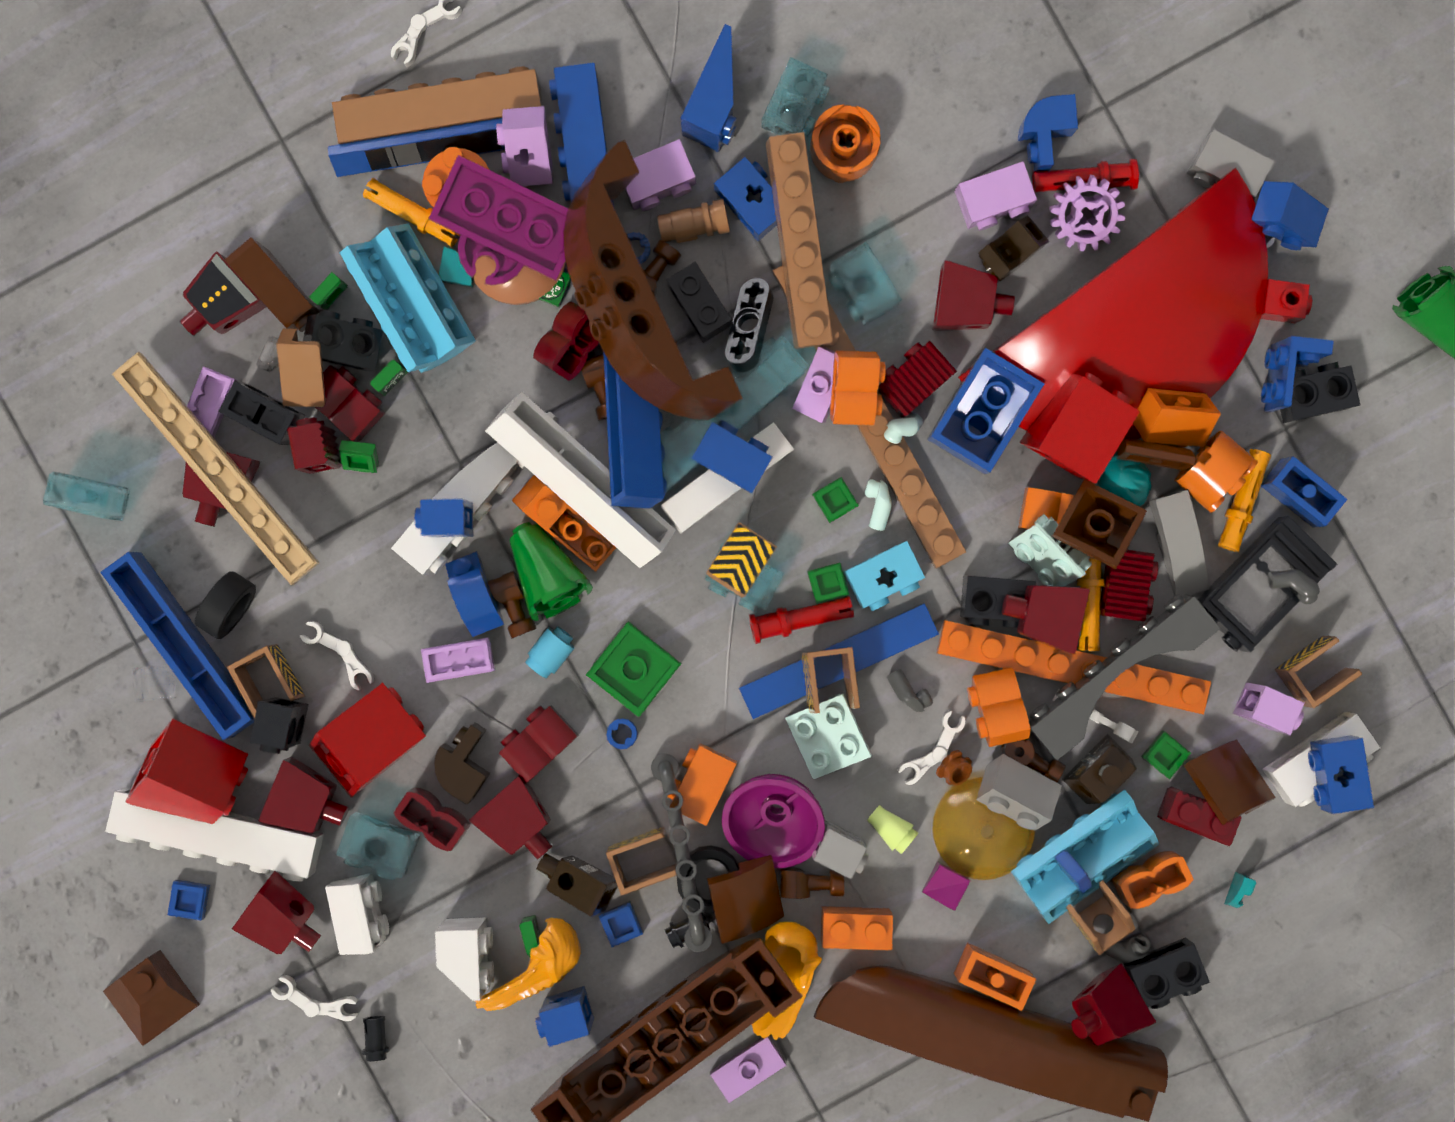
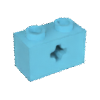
M907 541L843 571L860 607L865 608L869 606L871 611L890 603L888 596L898 591L904 596L920 588L918 581L925 578ZM882 568L885 572L892 571L894 577L890 579L891 585L889 587L885 583L878 584L876 580L881 576L880 570Z

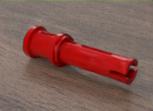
M1130 159L1128 163L1108 164L1107 161H1101L1097 164V167L1033 171L1032 187L1035 193L1065 190L1063 186L1065 182L1070 184L1071 187L1076 185V176H1080L1084 183H1087L1090 175H1094L1098 185L1105 178L1110 182L1109 188L1129 187L1131 190H1137L1139 184L1137 159Z
M847 596L842 599L789 611L786 608L780 607L776 609V612L756 616L754 613L749 614L754 642L758 644L761 643V639L782 635L785 638L789 637L793 630L845 618H853L854 610H851L853 607L851 599Z

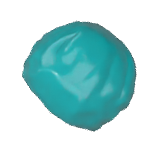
M1116 451L1095 485L1140 507L1147 501L1152 488L1151 471L1145 463L1117 459L1118 451Z

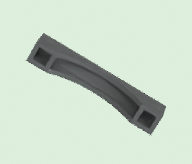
M1179 594L1165 604V612L1157 618L1151 616L1137 627L1139 633L1130 640L1127 638L1120 640L1110 649L1112 655L1103 662L1097 660L1090 664L1083 671L1085 676L1076 684L1073 682L1067 683L1056 693L1058 698L1048 706L1046 703L1040 705L1029 715L1031 718L1029 721L1031 731L1056 760H1059L1085 738L1088 721L1095 704L1105 689L1122 672L1134 664L1157 654L1173 651H1194L1221 629L1195 596L1188 594L1182 596Z

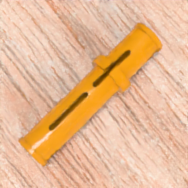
M372 178L366 186L377 191L378 194L372 190L364 189L363 197L365 199L371 200L417 226V231L422 234L429 233L447 243L450 247L457 243L458 239L447 232L455 236H460L459 234L429 220L433 208L429 207L426 209L378 182L375 178Z
M1258 449L1249 450V454L1258 461V464L1248 475L1242 476L1246 482L1236 492L1231 508L1227 509L1225 513L1227 520L1218 546L1233 552L1240 551L1244 533L1248 524L1252 523L1253 516L1251 514L1272 456Z
M1090 556L1088 560L1092 565L1085 571L1086 574L1077 579V586L1090 589L1081 627V637H1079L1078 650L1100 651L1101 586H1104V579H1101V562Z

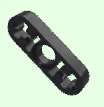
M753 278L746 281L739 292L725 348V356L730 366L737 372L750 371L759 361L774 299L768 283L761 278ZM756 296L755 303H753L751 297ZM746 320H758L754 329L750 331L741 330V326ZM742 341L745 342V348H746V350H747V352H748V353H745V354H743V355H742V353H743V349H744V344H743ZM736 355H742L741 359H737Z

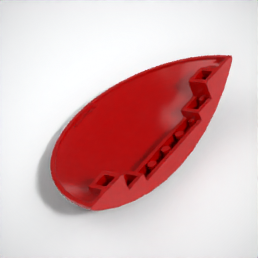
M1236 168L1178 210L1179 212L1086 284L992 351L1044 383V386L1020 423L1019 427L1028 431L1071 374L1084 376L1087 372L1096 376L1104 382L1102 388L1113 394L1114 390H1117L1133 400L1131 406L1135 409H1138L1147 388L1204 393L1211 398L1231 377L1243 360L1255 336L1262 316L1268 280V252L1265 234L1262 232L1263 227L1251 220L1256 203ZM972 367L958 377L962 383ZM1132 424L1125 437L1137 439L1141 435Z

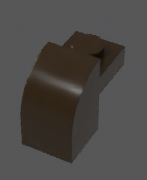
M1026 216L1018 220L998 239L987 244L978 254L985 269L990 274L997 276L1001 282L1050 241L1031 218Z
M476 722L470 725L469 728L463 726L452 742L456 745L455 749L446 743L441 745L436 753L434 763L436 777L443 789L466 805L472 802L490 775V772L468 759L486 732V729Z

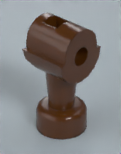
M659 240L653 248V253L656 257L645 270L642 268L654 296L657 293V282L667 264L674 266L681 257V254L675 248L662 240Z
M602 353L598 356L587 358L581 370L587 388L594 389L600 403L595 408L598 421L607 419L604 355Z
M511 571L499 578L488 580L492 596L496 601L503 604L513 623L507 627L511 639L537 629L531 617L525 618L520 602L521 599H524V594L515 572Z
M1028 739L1001 745L1002 754L1056 783L1065 770L1066 765L1056 759L1048 762L1037 754Z
M797 867L780 869V897L810 898V891L829 890L831 896H844V876L832 869L829 871V876L806 874L805 871Z

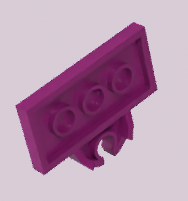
M460 155L457 156L429 216V220L460 235L458 243L459 260L471 278L476 274V261L483 256L492 258L496 264L495 271L487 276L485 280V285L491 286L505 284L514 279L524 266L556 281L566 261L564 254V226L568 208Z

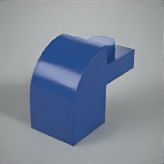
M1075 94L1050 96L1038 101L1022 121L1018 132V141L1032 140V143L1027 145V157L1029 164L1034 163V171H1048L1054 165L1052 138L1072 137L1078 129Z
M477 551L446 563L445 566L449 577L447 583L452 598L472 637L504 625L498 601L492 596L483 564Z

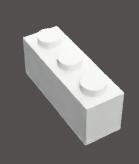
M1344 712L1262 770L1285 803L1295 807L1298 805L1303 807L1315 800L1313 788L1317 785L1315 772L1311 770L1308 762V752L1312 751L1311 741L1350 735L1361 737L1364 741L1367 763L1373 759L1374 756L1372 754L1380 749V746L1357 714ZM1341 769L1338 774L1334 775V780H1337L1338 776L1343 775Z

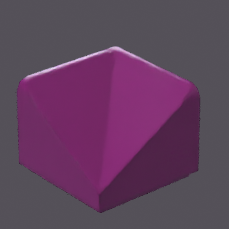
M937 861L922 893L955 911L970 880L968 877Z

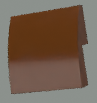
M1124 437L1116 450L1118 451L1117 459L1184 471L1193 466L1196 459L1193 451L1188 448L1149 443Z
M1237 739L1192 759L1184 766L1222 825L1243 814H1248L1276 798Z
M771 855L738 863V871L707 878L722 944L758 932L784 917Z

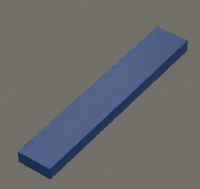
M925 603L820 651L852 647L855 671L858 672L935 637L939 633ZM841 654L813 657L817 690L844 678ZM802 659L739 687L752 719L807 695Z

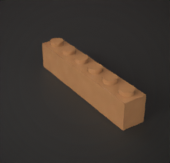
M525 66L512 68L509 70V73L495 75L494 72H483L477 74L475 79L464 81L456 77L447 78L442 81V84L428 86L426 83H416L408 86V90L397 92L394 89H380L375 91L373 96L361 97L359 94H349L342 96L341 101L332 102L339 144L502 118L503 109L543 106L536 70H529Z
M804 132L771 136L766 142V151L794 349L829 345L833 343Z

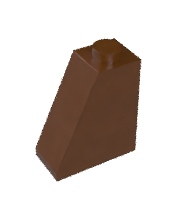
M252 237L224 259L286 329H297V331L303 332L305 331L307 316L319 313L318 308L272 253Z

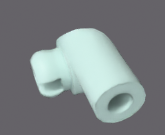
M916 413L908 417L892 419L886 425L888 428L884 432V437L887 441L898 444L903 436L915 435L922 427L923 419Z
M870 479L865 488V495L869 498H875V505L869 527L884 531L892 508L888 485L882 480L877 482Z

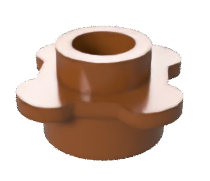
M954 750L943 759L941 765L936 770V775L939 778L944 777L948 785H961L968 780L972 773V760L969 757L964 758L960 750Z

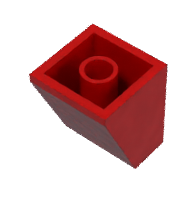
M1087 372L1084 376L1071 374L1019 443L1075 477L1096 484L1140 411L1131 406L1133 400L1117 390H1114L1113 394L1103 389L1104 382L1096 376Z
M381 683L319 730L308 745L350 798L370 784L426 737L423 733L424 726L414 714L409 715L401 705L403 700L397 691L392 687L387 688L384 683Z
M172 718L151 744L125 802L137 807L214 824L222 815L227 816L235 804L236 797L232 793L235 786L239 787L248 772V768L244 766L248 753Z

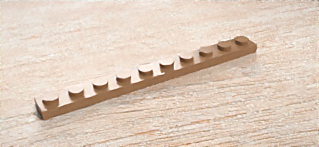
M782 265L774 269L773 274L787 298ZM827 299L833 343L823 346L834 352L835 350L856 351ZM882 399L881 416H876L875 424L857 425L934 568L937 569L966 553V550L904 437H902L901 442L898 444L891 443L885 439L884 432L888 428L886 425L893 417Z

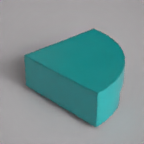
M444 246L439 270V277L442 282L473 288V279L462 267L458 252Z
M1235 872L1224 904L1235 908L1243 906V896H1251L1256 886V881L1246 875Z

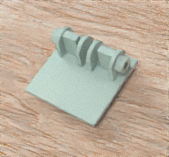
M1045 514L1041 515L1034 522L1035 525L1008 543L1014 549L1015 555L1022 562L1028 563L1038 574L1039 580L1045 586L1065 587L1086 574L1085 571L1092 565L1088 560L1090 558L1089 555L1075 548L1066 553L1071 546L1065 544L1061 548L1059 546L1061 541L1053 540V533L1059 524L1052 516L1048 518Z
M840 693L828 698V700L819 703L820 713H809L807 708L785 717L813 780L872 757L844 693L841 695Z

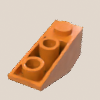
M535 475L531 477L512 499L527 516L595 572L616 549L610 541Z

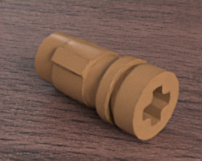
M724 199L713 200L711 205L703 202L701 207H690L657 215L661 239L664 242L676 240L677 243L697 240V235L707 234L710 237L714 236V232L717 231L719 235L730 233Z

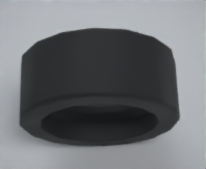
M230 571L215 583L202 601L196 613L195 625L214 638L222 639L235 628L248 610L256 593V585L236 572Z
M710 845L698 847L690 852L691 861L695 865L702 860L712 859L723 864L729 873L739 870L734 856L724 848ZM689 863L682 864L679 869L680 874L683 877L690 876L692 866ZM677 877L678 892L682 899H684L681 879ZM691 898L686 903L695 911L699 908V901L696 898ZM701 898L704 903L701 913H714L711 899Z

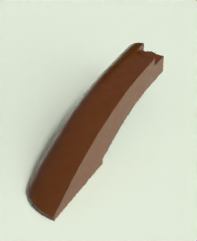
M870 966L856 970L855 974L841 982L837 981L825 993L813 1016L815 1019L862 1037L975 1076L1121 1118L1129 1116L1149 1122L1158 1092L1165 1093L1167 1087V1059L1163 1051L1158 1047L1122 1037L1097 1046L1093 1043L1090 1036L1085 1039L1077 1037L1069 1022L1025 1008L1021 1011L995 998L963 988L960 985L895 967Z

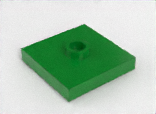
M628 621L590 668L586 676L636 716L640 717L682 663Z

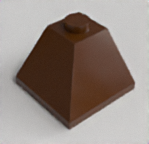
M1084 479L1052 537L1116 569L1137 533L1147 510Z
M161 950L143 960L103 991L142 1046L200 1005Z

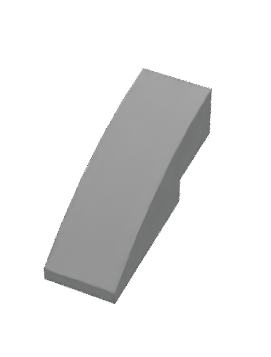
M1185 490L1149 501L1158 530L1156 537L1174 596L1179 594L1182 596L1186 594L1192 595L1208 590L1209 582L1204 550L1189 491Z

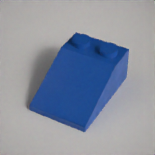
M727 24L724 25L681 116L682 136L717 152L720 151L723 143L726 145L730 144L736 130L734 125L737 119L733 116L731 26Z
M984 348L927 440L981 473L988 474L994 468L1044 386V383L987 348Z

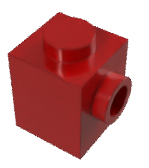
M1268 279L1261 319L1294 324L1305 319L1312 308L1313 299L1312 295H1309L1310 285Z

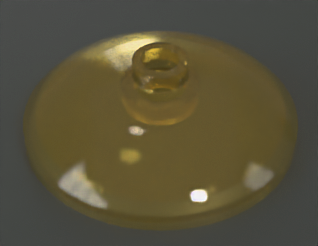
M983 777L968 779L961 785L953 786L941 798L933 816L932 833L940 856L953 870L972 879L990 880L1009 874L1017 867V863L1029 854L1034 841L1035 831L1019 826L1017 821L1004 814L995 813L989 810L987 805L977 801L976 798ZM987 825L991 826L993 829L992 835L983 837L981 835L982 828Z

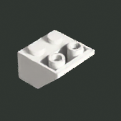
M372 873L332 881L325 889L339 954L374 953L386 940V935L389 934L387 916L385 914L381 915L378 902L382 901V890L379 881H374Z
M486 917L445 919L435 931L436 967L472 1001H480L485 991L489 990L490 982H494L493 961H488V950L493 946L492 927H487Z

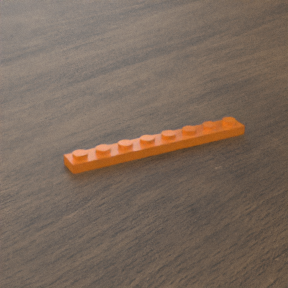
M946 620L943 621L936 652L1003 669L1013 667L1016 672L1064 683L1073 682L1074 684L1085 676L1083 671L1090 664L1097 660L1103 662L1107 659V657L1077 650L1075 654H1070L1038 641ZM1134 664L1122 672L1104 692L1204 715L1211 681Z

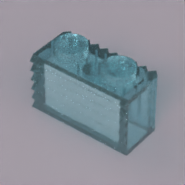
M53 471L48 477L43 505L104 519L123 521L130 491L127 487Z

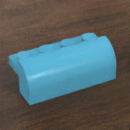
M409 223L386 227L371 241L348 245L339 252L346 263L348 271L352 274L362 291L365 301L370 305L383 332L387 335L398 354L399 360L408 373L419 370L420 373L431 370L455 357L476 342Z
M1126 790L1119 794H1112L1100 805L1101 807L1090 815L1084 814L1075 820L1072 828L1062 835L1056 834L1045 843L1044 848L1034 855L1029 854L1023 857L1017 863V867L1011 871L1016 881L1048 924L1068 911L1066 906L1069 904L1075 906L1100 888L1099 882L1103 880L1107 883L1159 845L1155 832L1138 813L1133 799ZM1063 850L1069 852L1086 871L1092 882V887L1083 894L1060 869L1055 859Z

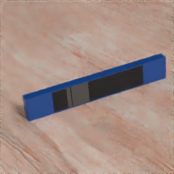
M502 118L328 146V156L336 176L342 177L428 163L437 154L449 147L467 149L476 154L505 150V145L498 144L496 125L502 124Z

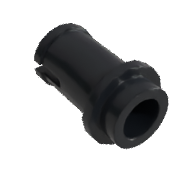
M702 913L703 924L711 931L707 923V920L704 914ZM688 918L675 925L671 922L669 923L670 927L665 929L673 948L677 946L684 947V934L690 926Z
M385 1016L363 1018L365 1049L362 1050V1054L366 1055V1061L374 1062L387 1059L386 1053L390 1052V1049L386 1046Z

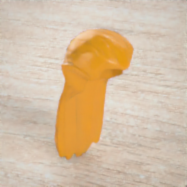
M547 918L545 920L547 926L539 936V945L530 950V963L527 970L501 987L482 996L480 1001H475L477 1009L484 1008L486 1011L504 1009L517 1001L527 999V997L538 994L540 991H544L546 988H550L555 983L562 981L576 966L581 955L580 942L572 925L560 918Z
M791 921L779 922L767 930L764 944L803 997L775 1018L768 1012L752 1024L753 1032L764 1039L771 1035L775 1040L779 1037L785 1038L792 1029L806 998L814 970L822 961V958L818 956L817 940L812 931L803 925Z

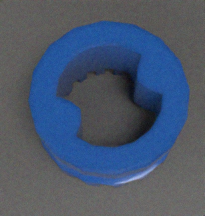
M639 232L626 234L629 242L639 240L640 246L645 248L642 255L637 257L639 264L644 263L651 253L648 238Z
M622 718L613 721L608 726L606 735L610 745L617 749H626L635 743L638 732L633 722ZM619 724H626L632 732V736L625 739V744H620L613 738V730H618Z

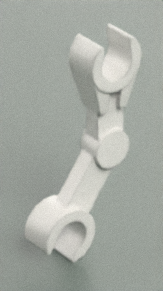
M439 0L438 5L421 15H414L411 18V25L407 33L392 47V59L396 61L399 52L406 50L409 54L404 64L407 68L410 67L415 61L418 40L422 32L428 26L443 18L451 20L458 18L462 13L461 7L458 6L452 11L445 10V5L454 0Z
M318 622L306 623L316 628L317 636L314 639H310L306 635H300L302 641L307 644L320 643L341 655L347 667L350 684L354 689L362 690L357 682V675L359 673H364L370 684L374 683L373 673L357 658L351 642L341 640L324 632L323 626Z
M1056 694L1052 701H1055L1058 698ZM1093 709L1090 720L1114 730L1113 734L1131 744L1133 743L1138 731L1119 721L1117 724Z
M948 710L944 713L941 720L944 728L936 747L923 757L909 760L899 765L897 769L899 773L907 767H912L915 770V775L911 779L906 780L905 784H915L930 767L938 762H942L947 757V751L955 733L960 732L965 726L964 716H961L959 724L952 728L949 727L947 722L952 711Z
M282 975L279 978L280 981L288 985L289 991L287 993L281 992L276 986L271 989V993L276 999L290 1000L304 1010L308 1017L328 1015L343 1021H351L358 1015V1013H346L343 1009L345 1003L356 1004L359 1001L356 997L346 996L330 1002H319L297 989L295 980L289 975Z

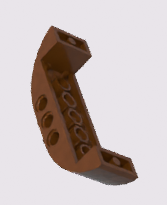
M624 140L618 142L608 151L586 177L574 194L567 211L564 226V254L568 272L575 288L576 301L587 314L592 336L595 340L599 341L607 359L621 379L635 393L655 407L671 414L691 419L710 420L742 400L743 397L728 366L692 380L611 202L640 173Z
M761 938L747 941L695 971L612 1032L561 1075L531 1107V1111L539 1122H621L766 1013L770 1012L773 1018H775L803 996Z

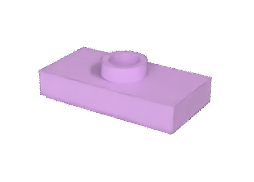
M824 346L818 347L792 408L820 423L826 422L830 412L835 355L834 351Z
M203 366L187 407L208 432L215 437L224 416L218 411L233 382H238V380Z
M490 637L421 649L426 683L495 671Z
M769 1037L765 1039L760 1038L710 1071V1075L728 1103H730L785 1067L786 1062Z

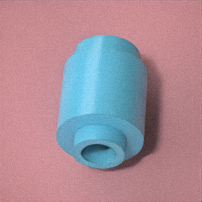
M559 626L555 630L548 627L528 652L529 657L525 663L536 673L547 679L551 673L555 674L575 649L571 644L574 638Z

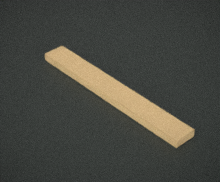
M137 352L112 373L115 379L290 585L297 583L320 563L142 353Z

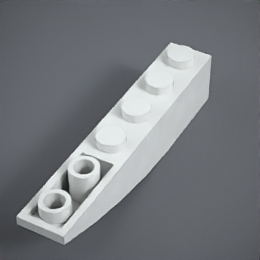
M551 412L546 413L555 422L558 420ZM497 442L459 471L433 499H465L473 502V521L475 519L481 521L492 508V505L489 504L490 500L496 493L502 495L514 481L510 476L518 467L524 469L525 466ZM414 520L391 549L422 575H429L431 571L436 574L448 561L445 554L453 545L458 548L467 537L432 538L421 536V529H416Z

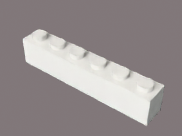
M522 391L500 411L485 430L639 568L662 553L675 533L676 529L652 508L611 506L610 470Z
M129 788L114 792L105 832L116 834V840L127 843H136L137 839L150 842V848L168 851L170 847L183 850V855L192 858H203L204 855L216 857L217 863L227 866H236L237 862L250 865L249 870L257 873L269 874L270 870L283 873V878L292 881H303L304 878H309L316 871L324 833H307L259 822V818L230 812L227 816L222 815L214 824H209L130 805L125 802L131 790Z

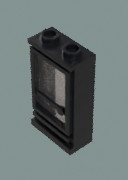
M1289 516L1278 517L1197 600L1221 628L1220 631L1224 634L1222 640L1235 652L1239 649L1243 652H1252L1254 647L1300 602L1298 592L1291 587L1270 589L1268 573L1297 569L1318 583L1338 564Z

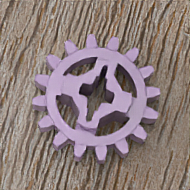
M1090 175L1087 183H1084L1080 176H1076L1075 186L1071 187L1070 184L1065 182L1063 186L1066 192L1063 195L1055 192L1054 197L1059 203L1058 205L1050 206L1049 210L1051 213L1056 214L1057 217L1049 221L1052 227L1060 226L1055 232L1058 239L1067 236L1065 240L1067 247L1070 248L1077 242L1080 251L1085 250L1086 244H1091L1094 250H1098V241L1103 240L1105 243L1110 244L1111 241L1108 234L1110 232L1120 233L1119 228L1115 224L1116 221L1125 220V216L1118 212L1119 209L1125 206L1123 200H1114L1120 192L1116 187L1108 190L1110 182L1105 178L1098 185L1094 175ZM1086 191H1093L1100 194H1096L1093 197L1082 196L1080 193ZM1071 201V213L1066 217L1065 220V210L1068 203ZM1085 207L1091 210L1093 215L1089 219L1084 217L1081 212ZM1109 209L1108 219L1103 225L1104 212ZM1081 230H1091L1094 232L1088 235L1077 234Z

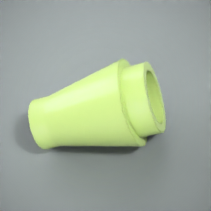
M881 805L867 819L892 851L896 849L900 854L906 850L919 834L912 828L913 824L885 810Z

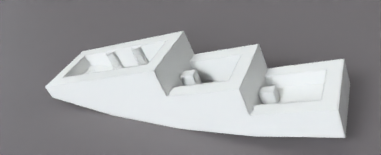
M774 422L752 437L767 445L769 448L766 453L773 456L766 470L794 450ZM707 470L660 507L681 534L742 488L713 471Z

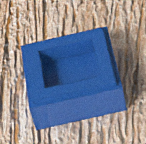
M1063 850L1055 857L1060 869L1082 894L1092 887L1088 874L1068 851Z
M183 880L173 881L167 915L203 920L205 918L210 885Z
M631 901L599 914L611 947L629 941L644 933Z

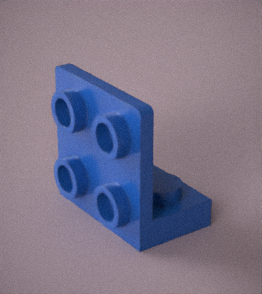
M1290 336L1271 345V349H1268L1264 362L1265 369H1269L1268 379L1263 384L1261 390V402L1265 403V412H1274L1291 406L1295 368L1308 367L1309 363H1319L1321 358L1332 355L1334 340Z

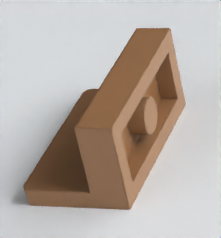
M283 328L276 343L283 406L323 407L326 398L320 343L317 341H298L297 329Z

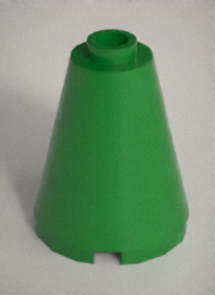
M1442 266L1438 268L1441 272L1440 274L1431 277L1429 273H1426L1411 283L1397 297L1400 305H1393L1392 309L1400 319L1455 359V271L1451 266Z
M526 522L517 526L512 531L514 535L509 541L528 613L534 621H539V614L544 613L548 619L581 602L578 595L584 590L587 595L591 593L593 586L590 580L541 526Z

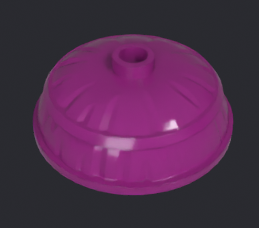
M765 774L744 782L729 795L722 812V828L731 847L746 860L771 855L774 868H787L806 861L812 856L814 850H818L820 847L818 843L822 842L825 833V817L819 802L804 784L785 775ZM773 804L780 805L782 808H776Z

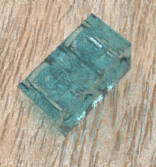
M790 57L762 117L761 128L778 136L804 132V136L808 137L816 118L811 116L816 104L821 107L823 106L830 87L826 86L828 74ZM800 81H807L812 84L814 89L810 93L803 94L796 89L795 85ZM787 111H792L798 115L799 121L789 125L782 121L781 115Z

